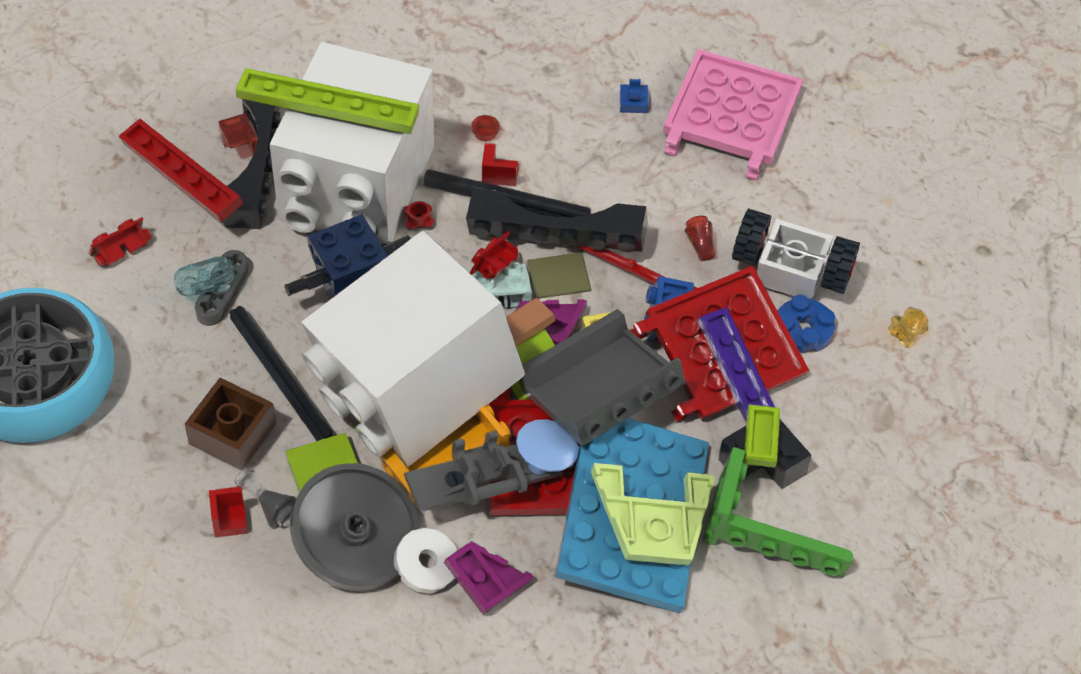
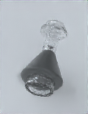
M246 468L240 471L234 481L237 485L236 487H242V491L248 490L259 500L268 526L271 528L279 526L282 529L289 527L291 510L296 497L267 490L256 481L257 472L255 470Z

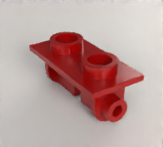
M143 217L135 221L128 219L117 227L118 230L110 235L105 232L95 237L90 245L89 256L97 253L94 259L98 266L105 265L108 267L125 257L124 252L120 248L124 245L131 254L148 245V241L152 239V236L147 229H141Z
M506 232L499 239L494 237L485 249L481 247L475 253L471 260L474 265L469 274L473 275L478 271L483 277L493 279L505 267L507 268L517 260L519 256L518 248L506 241L510 234L509 232Z

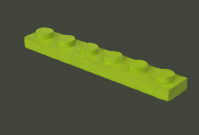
M248 68L244 69L235 89L236 98L407 134L412 133L419 114V104Z

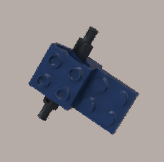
M363 214L307 236L308 248L316 270L300 276L301 279L284 284L288 296H291L305 289L311 290L323 285L325 292L331 300L411 238L409 235H406L393 242L387 241L380 244Z

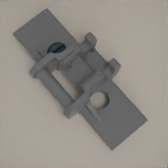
M497 431L486 433L485 442L481 447L465 450L464 439L453 441V461L405 472L404 477L419 512L462 501L464 504L475 505L481 499L513 491L525 492L527 491L528 484L562 476L564 471H546L544 474L533 473L528 467L529 463L520 455L517 444L508 447L498 446ZM502 479H503V481H499V482H495V483L488 484V483H490V482H494V481H498V480H502Z

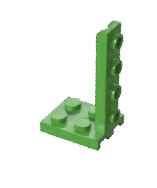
M733 447L718 479L703 542L715 546L718 539L728 541L733 546H744L757 550L765 556H776L789 560L797 566H808L821 570L826 575L844 577L853 560V553L850 550L732 514L733 510H736L741 495V491H738V488L744 480L748 464L743 463L745 450Z

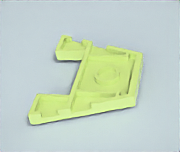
M594 463L591 468V475L625 560L689 565L693 560L702 528L703 516L708 507L711 488L715 482V475L687 472L683 478L685 502L624 496L623 467L620 465Z

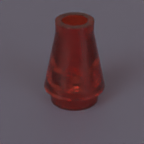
M703 215L690 218L685 223L686 228L684 232L697 253L699 261L713 259L716 256L714 251L713 223L708 220L707 216Z

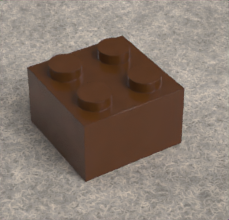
M219 378L184 424L189 445L243 470L276 425V418L272 402L223 378Z

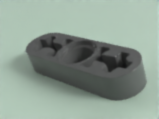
M239 250L227 251L218 261L195 303L196 317L201 324L206 326L216 325L224 317L248 272L247 257L243 252ZM229 265H230V266H233V268H232V270H231V275L229 274V273H230ZM219 283H226L230 286L224 292L214 290V287ZM212 300L214 301V310H210L213 304Z

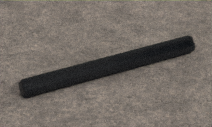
M428 169L424 175L425 186L470 197L473 189L502 192L512 202L526 210L553 217H577L591 214V208L440 171Z
M238 306L229 312L231 321L315 440L319 441L332 437V430L245 308Z

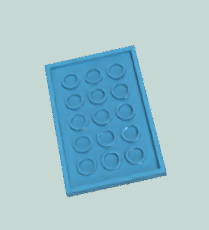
M628 418L587 444L580 445L554 577L680 613L684 608L690 564L677 565L625 560L591 475V468L594 463L622 466L624 496L685 502L683 478L687 472L704 474L709 442Z

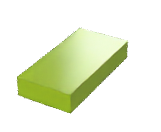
M748 405L744 464L776 468L780 408Z

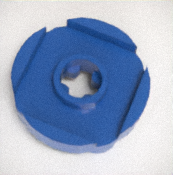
M796 295L777 310L800 353H806L807 350L816 349V352L821 351L831 342L835 330V314L822 303L809 299L804 295ZM799 322H806L812 328L805 327L804 329H801L799 327Z

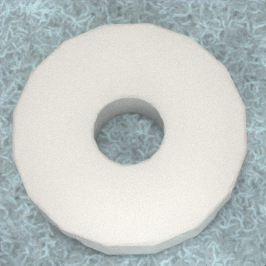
M429 528L412 530L398 544L394 552V566L401 576L400 579L406 586L416 592L434 593L447 587L454 580L455 577L443 562L447 557L456 552L457 548L447 535L438 530ZM427 554L431 556L434 560V567H424L419 561V555Z

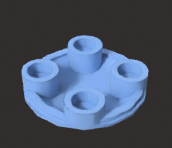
M545 419L529 422L522 427L516 438L520 455L529 463V469L535 474H544L546 471H562L573 467L577 460L579 451L577 441L555 421Z

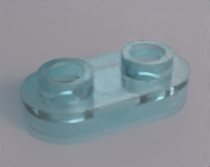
M213 257L183 266L174 274L176 291L182 296L192 297L226 287L233 281L235 276L233 264L225 257Z

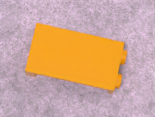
M489 404L481 407L478 413L409 467L399 459L392 448L379 458L384 471L405 488L416 509L418 507L404 477L405 472L453 461V441L464 439L465 450L481 447L485 442L487 432L497 431L498 446H510L509 438H511V433L503 421L498 423L494 418L493 410Z

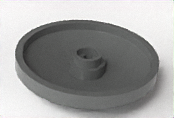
M356 463L334 465L315 474L297 495L290 515L292 543L304 565L324 582L352 591L376 589L395 580L399 573L394 566V552L405 535L412 530L420 529L417 509L405 488L387 473L368 465Z

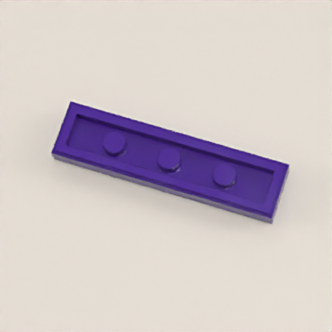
M726 307L699 317L697 321L745 422H747L749 404L775 407L728 308Z

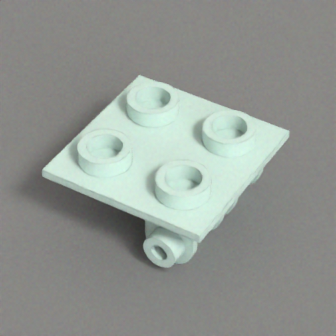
M513 262L493 279L483 277L478 271L472 275L497 299L498 296L503 295L504 308L508 306L507 295H509L510 307H518L520 301H531L532 290L526 264ZM467 267L468 273L471 271L472 267Z

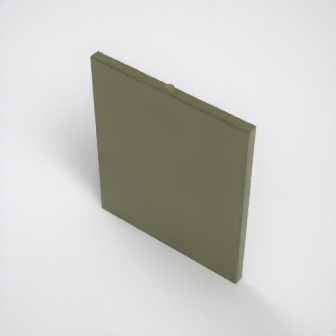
M582 252L527 260L531 276L530 281H532L535 297L538 299L592 290Z

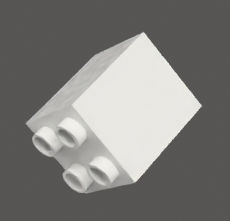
M321 42L302 80L419 104V114L412 133L407 134L287 108L270 142L278 218L293 230L308 233L314 229L323 230L363 214L380 244L387 241L392 242L404 216L403 210L409 204L434 148L433 69Z
M423 230L301 322L312 344V347L305 351L302 357L312 373L324 384L319 389L324 401L340 419H344L352 413L361 422L355 429L362 441L375 456L380 458L392 448L407 467L478 413L481 407L488 405L525 376L501 302Z

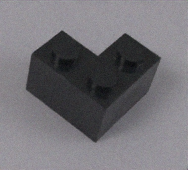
M780 420L776 468L748 465L745 477L763 467L777 485L784 489L807 474L811 453ZM746 426L722 439L718 460L723 466H725L733 447L744 450Z

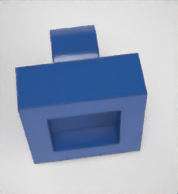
M629 79V84H620V113H648V85H641V79Z

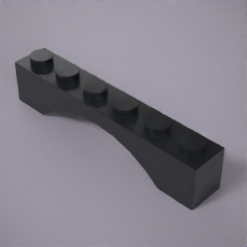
M242 99L244 117L251 124L257 135V145L248 166L234 181L227 185V187L240 196L244 204L227 217L224 222L225 227L261 229L262 218H267L268 200H265V197L271 194L272 180L269 177V172H273L270 142L282 120V113L279 112L278 106Z
M476 189L472 190L466 215L469 235L481 238L488 236L500 238L506 232H509L510 234L506 240L510 241L518 239L540 244L548 242L564 246L577 245L594 249H617L623 252H643L648 225L647 206L617 203L605 210L590 215L552 217L526 210L512 202L502 192Z

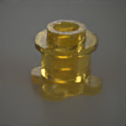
M909 307L904 311L903 316H893L891 318L892 324L888 327L890 334L900 340L903 346L909 348L913 345L912 339L916 335L924 334L928 330V318L922 310Z

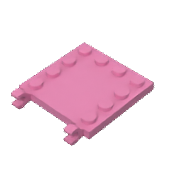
M698 49L663 127V133L668 134L664 153L675 156L681 138L750 158L745 177L757 180L762 163L770 165L772 163L802 88L803 79Z

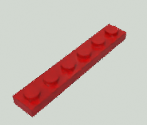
M139 118L118 136L125 146L220 222H223L244 204L238 194Z

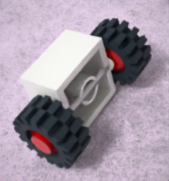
M747 209L736 236L732 259L755 266L760 258L757 274L764 287L791 296L804 295L809 299H813L823 273L820 287L841 294L845 293L855 267L860 247L859 242L836 236L831 248L833 236L776 219L770 236H767L771 215Z

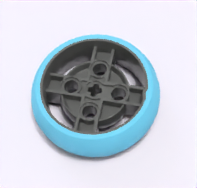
M21 288L0 293V401L3 402L0 403V440L29 443L63 435L89 418L107 394L114 372V350L111 338L100 318L88 306L73 296L45 288ZM59 329L73 333L79 339L68 340Z

